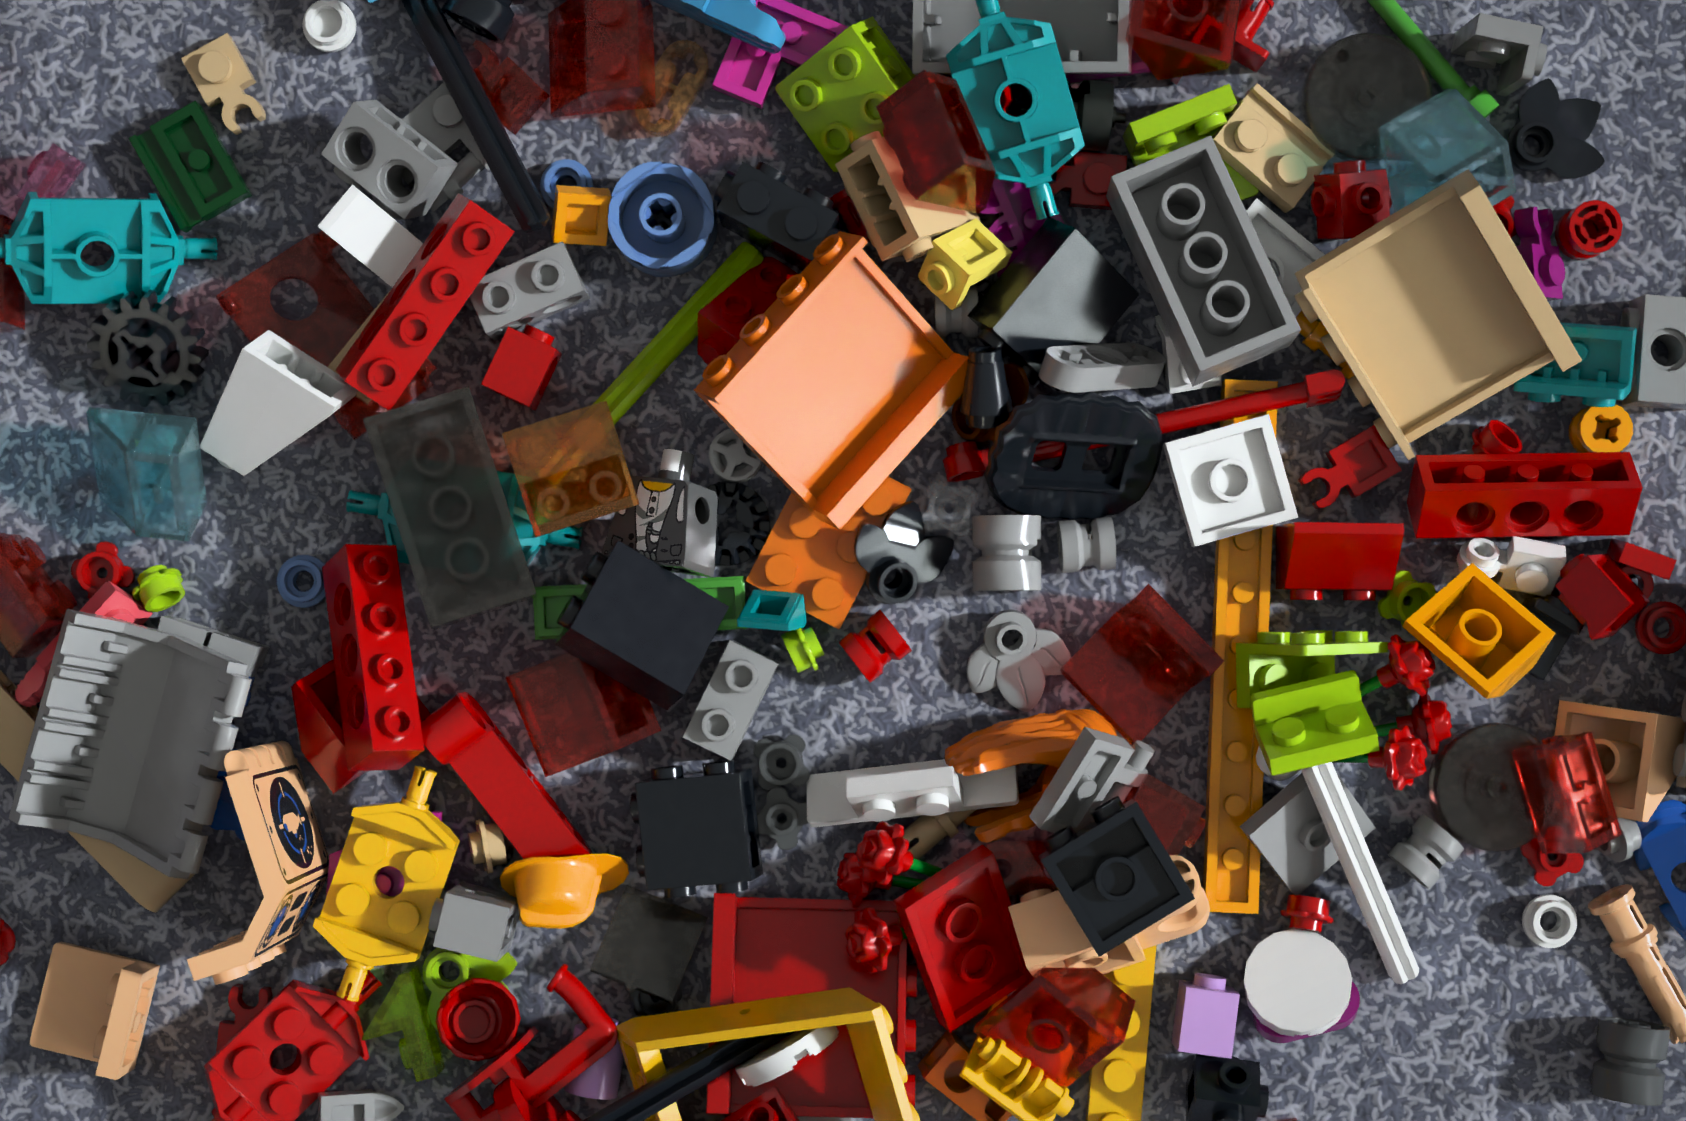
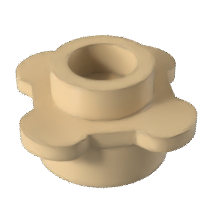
M479 819L475 820L477 832L468 833L469 847L473 864L483 863L485 872L487 871V874L493 873V866L507 863L505 843L502 831L495 822L484 824V821Z

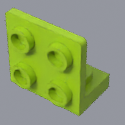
M873 16L849 26L775 87L780 98L834 172H838L835 164L853 152L850 145L855 140L874 131H879L881 136L884 137L887 133L919 115L934 103Z
M1230 84L1129 123L1122 137L1134 166H1138L1210 135L1213 136L1220 127L1228 123L1226 118L1237 105ZM1223 160L1241 201L1256 196L1259 189Z
M1302 630L1298 633H1291V641L1290 632H1257L1258 642L1236 643L1237 708H1251L1250 696L1253 693L1335 674V655L1389 653L1388 642L1368 641V631H1335V640H1333V630Z

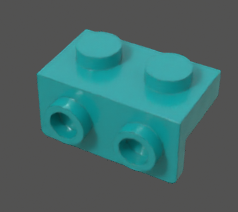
M1560 322L1582 361L1562 372L1554 360L1515 382L1513 390L1528 392V400L1535 402L1561 401V395L1582 397V404L1587 406H1615L1616 400H1624L1632 391L1637 328Z

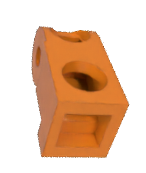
M946 1031L918 1064L923 1078L977 1121H1007L1012 1114L959 1076L971 1049L953 1032L949 1033Z

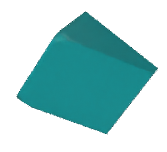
M753 590L737 618V627L780 631L804 628L807 623L804 595L791 592Z

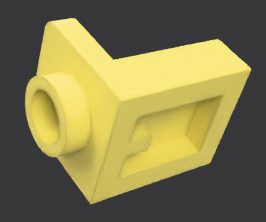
M975 218L932 241L934 248L928 250L918 273V278L949 309L954 310L962 305L970 286L1005 268L1013 252Z

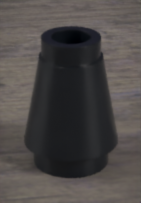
M997 346L972 347L969 349L960 412L966 416V425L969 427L980 429L996 428L1008 420L1009 413L1014 408L1001 348Z

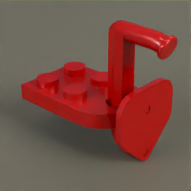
M563 964L548 984L547 991L553 992L554 990L587 1028L531 1072L516 1055L539 1032L534 1025L514 1039L509 1048L489 1059L444 1098L461 1121H582L573 1111H566L554 1097V1094L607 1054L617 1043L618 1030L614 1021L587 987L568 970L569 966L567 964ZM489 1078L494 1085H497L493 1094L494 1102L486 1109H483L470 1091Z

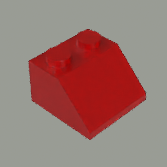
M1292 522L1276 526V589L1290 590V600H1322L1323 590H1343L1344 601H1376V591L1392 590L1404 537V523Z

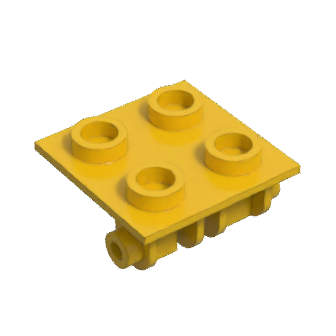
M1005 996L990 1007L959 1076L1020 1121H1053L1056 1114L1061 1118L1065 1117L1074 1105V1099L1069 1096V1089L1067 1087L1082 1052L1008 996Z

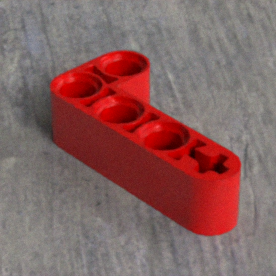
M468 692L457 693L421 721L425 747L441 764L447 765L450 763L523 859L593 854L584 838L471 694Z

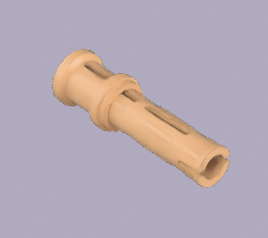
M1625 884L1614 887L1594 898L1588 904V909L1592 915H1599L1613 940L1610 943L1613 953L1620 958L1626 959L1662 1024L1671 1028L1670 1041L1673 1044H1677L1679 1041L1684 1043L1686 1042V997L1656 945L1658 932L1653 924L1646 923L1633 898L1636 892L1632 885Z

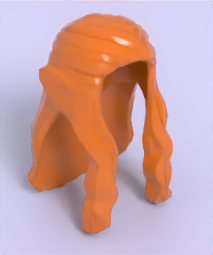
M1061 709L1055 713H1040L1027 718L1001 721L988 728L972 732L964 736L959 742L947 747L944 754L946 764L953 766L955 772L963 776L981 774L1018 764L1046 765L1036 784L1027 792L1019 794V803L1017 805L978 809L964 820L967 825L978 827L974 832L978 840L989 843L1005 837L1007 833L1029 830L1036 824L1029 815L1084 727L1117 736L1116 730L1109 720L1090 709Z

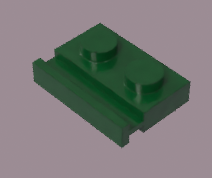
M197 101L191 102L149 126L150 129L144 133L128 138L178 227L185 233L193 230L192 227L202 221H208L252 196L205 111Z

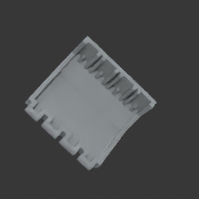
M66 609L8 819L18 825L66 830L110 842L168 877L189 879L190 873L198 874L209 836L202 831L203 825H212L224 782L217 778L218 771H226L224 758L227 753L233 750L239 727L232 724L233 717H242L252 682L251 678L245 676L248 665L185 637L113 617Z

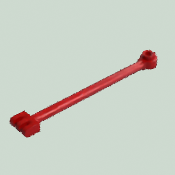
M1327 370L1305 375L1303 382L1161 412L1155 415L1158 418L1162 434L1303 403H1306V407L1309 408L1337 401L1345 384V376L1339 370ZM974 441L961 442L947 447V457L943 459L947 481L960 482L984 476L988 465L989 448L978 450L977 443ZM1056 441L1040 442L1036 447L1032 462L1060 457L1065 443ZM1093 444L1087 450H1092L1110 445Z

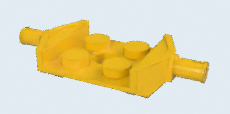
M415 765L406 796H403L401 801L354 807L351 816L354 818L321 914L315 918L313 927L346 958L345 962L348 965L346 966L339 990L336 993L340 998L344 999L345 996H348L347 1000L358 1002L367 970H372L374 966L415 962L421 956L429 933L428 927L433 905L437 898H441L460 840L453 831L428 810L430 805L425 803L434 778L437 775V772L433 770H426L424 767ZM391 866L402 873L404 888L399 895L387 896L377 887V874L383 867Z

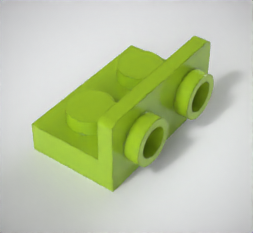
M1354 670L1253 693L1250 696L1255 736L1272 776L1380 751L1378 733L1362 702L1360 681Z

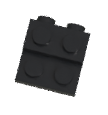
M1119 796L1106 801L1092 810L1090 815L1095 822L1075 833L1072 826L1068 825L1047 837L1042 842L1047 851L1038 856L1099 957L1195 899L1138 803L1131 799L1123 804Z

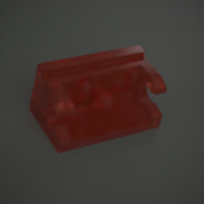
M1592 732L1547 737L1541 739L1543 745L1526 746L1512 751L1542 854L1588 853L1622 835Z

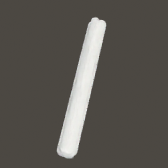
M1329 762L1301 769L1388 975L1396 984H1404L1408 980L1416 978L1419 973V967L1333 763Z

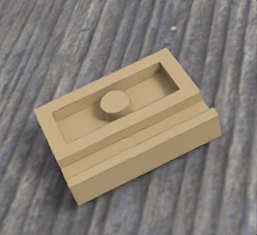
M1257 83L1245 94L1246 96L1226 118L1228 123L1220 127L1212 138L1221 158L1286 213L1296 206L1315 181L1314 175H1319L1322 172V168L1335 155L1336 151Z

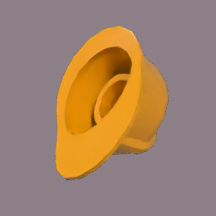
M611 854L530 857L515 861L505 867L500 875L501 887L509 895L516 897L519 919L523 925L527 927L562 929L574 927L585 921L593 913L597 894L613 890L621 885L629 875L628 863L621 857Z

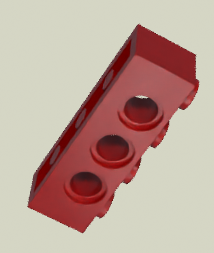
M458 193L335 371L346 383L390 411L515 231L472 200Z
M1630 452L1416 455L1407 506L1416 538L1629 535L1643 487Z
M345 544L322 567L347 767L348 771L399 770L424 751V742L396 545Z

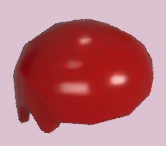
M470 978L446 993L440 1001L435 1022L441 1042L456 1057L478 1062L491 1059L510 1047L515 1039L521 1017L516 998L502 983L488 978Z

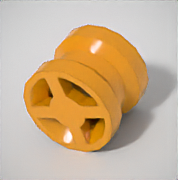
M1616 404L1612 407L1589 406L1582 409L1572 418L1569 425V439L1573 448L1579 453L1620 452L1630 443L1633 435V423L1629 414ZM1610 428L1608 434L1609 439H1606L1605 437L1607 434V429Z

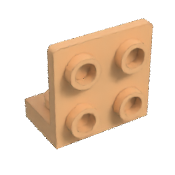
M66 942L55 943L52 948L30 1037V1045L98 1062L96 1076L118 1080L135 1069L160 965Z

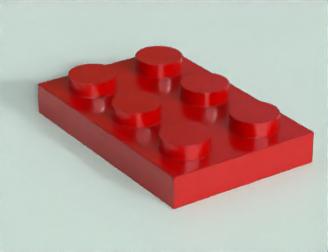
M984 845L978 846L893 900L938 1023L949 1033L1033 979V976L1026 968L1008 908L1012 905L995 855Z

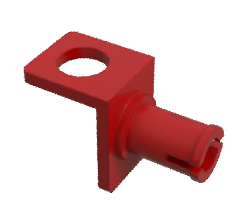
M1239 0L1225 25L1208 16L1170 81L1176 85L1178 84L1202 42L1257 73L1270 53L1252 40L1268 12L1272 10L1274 6L1273 0H1260L1254 11L1250 10L1254 0Z

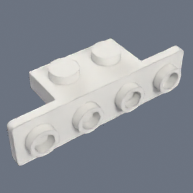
M945 759L811 774L806 782L807 821L811 827L868 821L880 822L923 815L937 816L950 812L1014 806L1019 803L1017 765L981 774L963 776L956 773L953 766H948Z

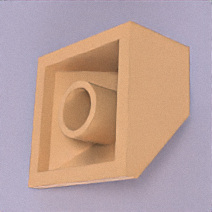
M1559 700L1544 805L1648 822L1677 778L1673 773V757L1677 746L1683 744L1686 722L1682 718L1662 714Z

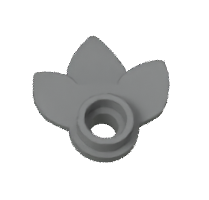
M1009 609L996 613L986 623L983 631L984 643L969 656L966 674L973 693H983L997 686L1002 696L1011 706L1018 710L1029 712L1038 704L1042 697L1046 684L1045 676L1062 675L1071 672L1072 659L1064 641L1056 632L1035 628L1033 622L1026 614L1018 610ZM1008 630H1017L1020 633L1018 641L1013 645L1002 643V637Z

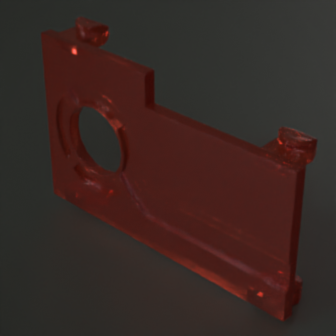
M320 231L316 235L312 233L216 295L221 308L232 318L250 342L270 330L326 367L329 366L374 311L371 304L332 256L333 248L339 244L324 231ZM286 279L302 280L314 289L317 295V307L305 319H285L274 311L270 303L272 289L279 282ZM427 357L390 411L373 400L366 405L355 396L333 414L339 424L355 441L403 406L429 390L434 385L430 381L429 376L437 367Z

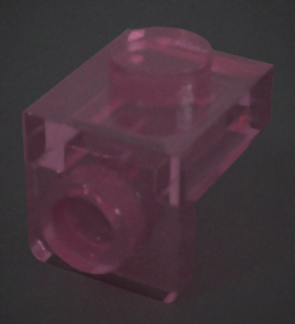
M53 143L48 151L40 152L33 159L27 171L29 178L16 196L24 200L28 192H37L38 198H63L86 164Z

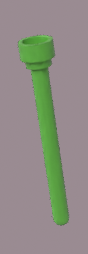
M1367 0L1453 101L1450 107L1456 114L1452 118L1465 133L1469 132L1499 106L1486 89L1481 92L1476 85L1472 87L1467 85L1396 0Z

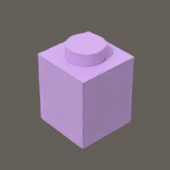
M1195 973L1194 982L1179 980L1171 1042L1178 1052L1232 1059L1240 994L1233 987L1226 986L1227 978L1212 974Z

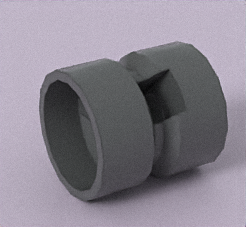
M1599 1017L1596 1046L1605 1056L1593 1063L1590 1093L1617 1102L1646 1106L1662 1105L1666 1074L1656 1065L1667 1059L1671 1028L1636 1019Z

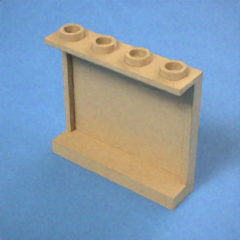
M1469 169L1295 273L1302 291L1294 295L1304 315L1310 323L1317 319L1321 320L1328 331V334L1323 336L1321 340L1337 366L1345 361L1348 363L1355 376L1348 379L1347 382L1363 408L1373 403L1381 416L1374 420L1373 423L1389 449L1398 444L1408 460L1415 457L1409 443L1555 360L1562 372L1582 361L1482 187Z

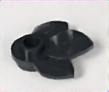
M1548 78L1536 83L1521 97L1518 106L1519 123L1507 135L1505 148L1509 160L1523 171L1536 172L1547 169L1562 179H1576L1591 174L1605 162L1600 152L1585 142L1596 125L1601 105L1599 102L1581 98L1560 101L1558 91L1551 79ZM1526 137H1532L1538 141L1540 145L1538 154L1532 155L1525 151L1523 142Z
M908 501L892 509L884 519L881 528L870 523H863L855 538L854 553L856 561L867 571L866 586L869 593L881 603L897 604L908 600L916 591L918 584L937 578L950 558L954 540L947 536H925L920 508L916 502ZM895 569V578L890 583L884 584L887 574Z

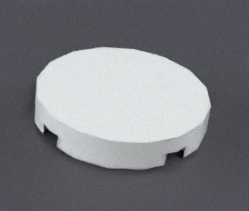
M1290 929L1273 933L1256 945L1246 961L1243 986L1248 1007L1263 1025L1281 1035L1294 1037V1034H1308V1036L1323 1033L1340 1020L1349 1005L1352 976L1347 959L1332 941L1316 932Z
M836 1026L796 1031L736 1066L735 1070L744 1085H752L753 1087L761 1085L794 1069L793 1066L797 1064V1061L807 1054L809 1056L814 1054L815 1056L838 1037L839 1031Z

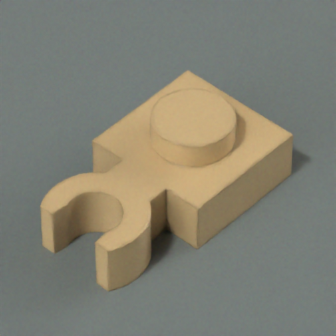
M228 33L181 58L205 103L211 108L223 102L222 120L225 126L234 134L242 133L240 126L236 122V114L242 108H251L253 115L260 122L266 119L263 106L255 98L244 92V89L257 82L234 40Z

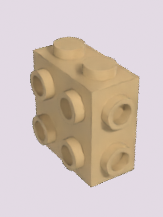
M906 124L890 131L884 137L881 136L879 131L871 132L851 143L850 147L853 152L835 164L844 182L845 191L853 200L867 229L868 238L876 248L882 261L901 255L904 256L906 262L918 259L926 255L928 250L934 248L932 244L934 239L975 218L981 221L978 213L969 209L971 199L935 125L913 130L911 124Z

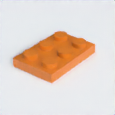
M888 476L840 530L817 519L791 492L746 582L761 590L803 594L806 613L840 630L866 579L867 571L856 561L854 553L855 538L863 523H870L881 528L884 519L890 511L906 502L912 488Z

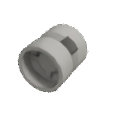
M972 516L973 546L982 551V556L972 562L973 591H1041V561L1032 556V550L1040 546L1041 516Z

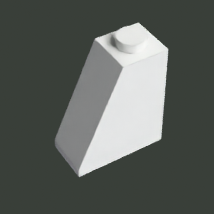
M353 184L318 225L322 231L392 288L423 245L418 238Z
M268 330L242 348L199 448L215 457L221 465L245 476L335 413L355 397L358 390L346 383L339 374Z

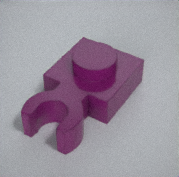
M1537 207L1515 210L1514 225L1520 238V245L1516 246L1547 301L1563 299L1562 283L1565 279V266L1559 254V246L1551 245L1550 236L1554 227L1552 210H1537Z

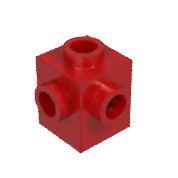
M1366 160L1334 162V173L1314 175L1315 181L1311 194V207L1317 220L1318 239L1354 238L1390 216L1393 191L1388 182L1387 169L1366 170Z

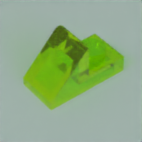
M418 965L409 967L398 975L361 1039L364 1041L402 1030L404 1038L399 1039L400 1056L405 1069H413L416 1082L437 1077L445 1069L436 1030L427 1013L428 1001Z

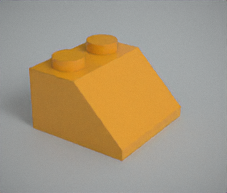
M1473 563L1414 612L1402 625L1403 628L1485 699L1503 696L1535 666L1556 634Z

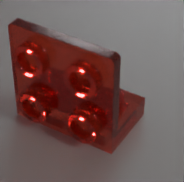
M1148 584L1128 599L1061 667L1060 671L1090 704L1133 745L1136 740L1142 741L1189 689L1211 676L1224 660Z

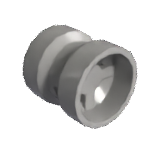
M1112 517L1094 518L1090 524L1081 525L1075 520L1057 521V543L1061 573L1079 572L1083 566H1094L1098 570L1116 569V539Z
M1422 814L1412 825L1413 834L1406 842H1398L1388 853V856L1413 879L1430 890L1440 878L1439 870L1446 862H1454L1463 852L1464 848L1446 830Z

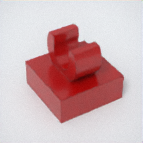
M1613 538L1606 553L1615 562L1621 564L1619 567L1627 576L1634 574L1637 577V587L1647 598L1650 597L1654 589V581L1651 575L1669 580L1677 561Z

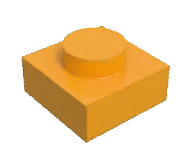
M556 185L551 231L553 243L563 241L564 244L606 246L608 207L611 199L609 188Z

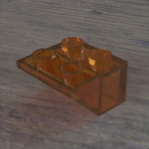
M607 401L502 433L535 537L639 505Z

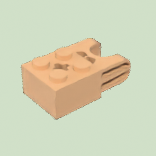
M1169 855L1195 899L1100 957L1058 890L1051 892L1050 889L1034 890L1024 894L1020 898L1021 903L1009 906V912L1026 968L1043 992H1050L1145 961L1143 949L1200 930L1208 920L1210 905L1205 891L1201 887L1200 878L1195 866L1182 856Z

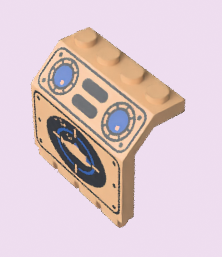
M277 741L233 750L227 753L224 758V766L228 775L225 779L264 898L248 930L242 931L240 934L228 938L227 941L218 943L213 948L204 950L199 955L187 959L194 981L212 976L215 985L222 984L249 974L248 971L261 967L262 963L274 959V956L286 952L284 943L299 935L328 878L329 856L298 760L294 757L291 745L286 741Z

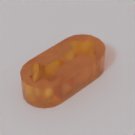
M678 40L670 44L661 55L641 90L635 104V115L641 128L649 135L664 137L674 133L682 124L703 87L709 73V62L704 49L696 42ZM688 53L693 54L694 65L698 72L695 75L686 72L678 86L672 84L677 73L676 66L672 60L675 57L685 59ZM667 91L672 93L673 95L667 106L669 112L673 115L668 121L660 118L656 124L650 123L651 115L646 106L649 102L658 105Z

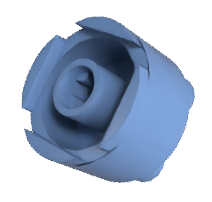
M647 162L634 167L624 174L615 185L608 207L609 232L621 254L636 269L654 277H672L694 269L708 256L717 238L718 219L709 189L695 172L681 165ZM659 210H662L666 215H671L675 212L671 217L673 225L666 230L660 225L652 228L656 224L653 215Z

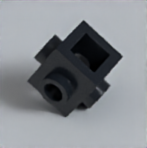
M1200 1054L1195 1055L1186 1082V1121H1256L1257 1117L1264 1118L1266 1116L1269 1089L1267 1085L1260 1084V1062L1240 1060L1234 1056L1230 1059Z

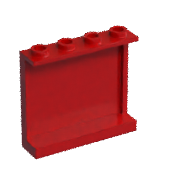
M714 893L710 1007L850 987L872 1001L881 1003L886 1008L894 1028L893 1033L890 1034L893 1049L905 1066V1052H916V1019H906V997L916 998L917 965H907V943L909 941L908 939H903L900 945L892 947L887 957L886 970H877V972L870 974L867 972L863 962L857 963L848 955L845 937L847 927L854 923L855 911L864 910L867 907H873L877 916L884 920L887 925L897 924L899 927H903L894 901L862 900L859 907H854L851 900L758 898L737 897L736 893ZM846 1024L836 1026L839 1031L838 1037L824 1050L815 1056L814 1054L811 1056L807 1054L797 1061V1064L793 1066L794 1069L769 1082L755 1087L752 1085L747 1086V1084L744 1085L735 1068L707 1083L706 1113L709 1115H730L773 1086H776L797 1117L874 1119ZM717 1042L709 1043V1047L716 1044ZM907 1074L908 1080L904 1083L908 1101L915 1108V1074Z

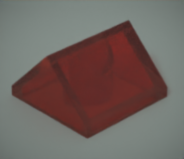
M1132 0L1125 39L1157 80L1228 69L1232 64L1241 0Z

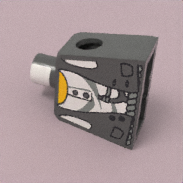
M664 449L658 478L631 476L626 480L601 554L605 555L619 540L672 573L713 577L715 570L718 497L715 491L690 482L695 455L679 450Z

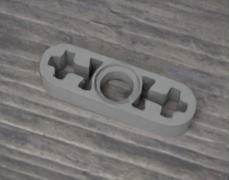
M1130 342L1052 346L1047 348L1039 371V377L1043 382L1054 388L1073 393L1151 388L1157 386L1166 359L1161 353L1150 347Z

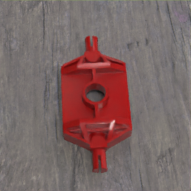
M367 970L359 1001L354 1002L347 1000L348 996H345L344 999L338 997L336 993L339 988L334 991L302 981L292 980L204 1065L215 1107L211 1111L214 1116L211 1121H295L318 1098V1093L324 1092L360 1056L365 1061L370 1058L360 1017L357 1012L360 1010L359 1006L383 984ZM282 1044L295 1045L297 1056L290 1066L283 1069H276L270 1066V1055L276 1047Z

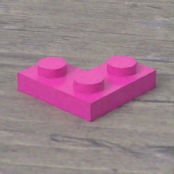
M756 0V8L777 20L780 29L785 33L786 40L778 53L772 54L732 37L712 84L713 90L762 109L782 61L795 67L801 66L846 30L848 26L784 0Z

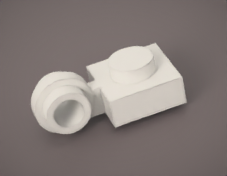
M1513 536L1507 550L1499 549L1494 542L1486 538H1474L1461 546L1456 560L1460 573L1473 563L1488 577L1492 578L1496 575L1497 584L1501 588L1545 597L1546 594H1551L1560 576V570L1565 566L1567 558L1566 547L1563 545Z

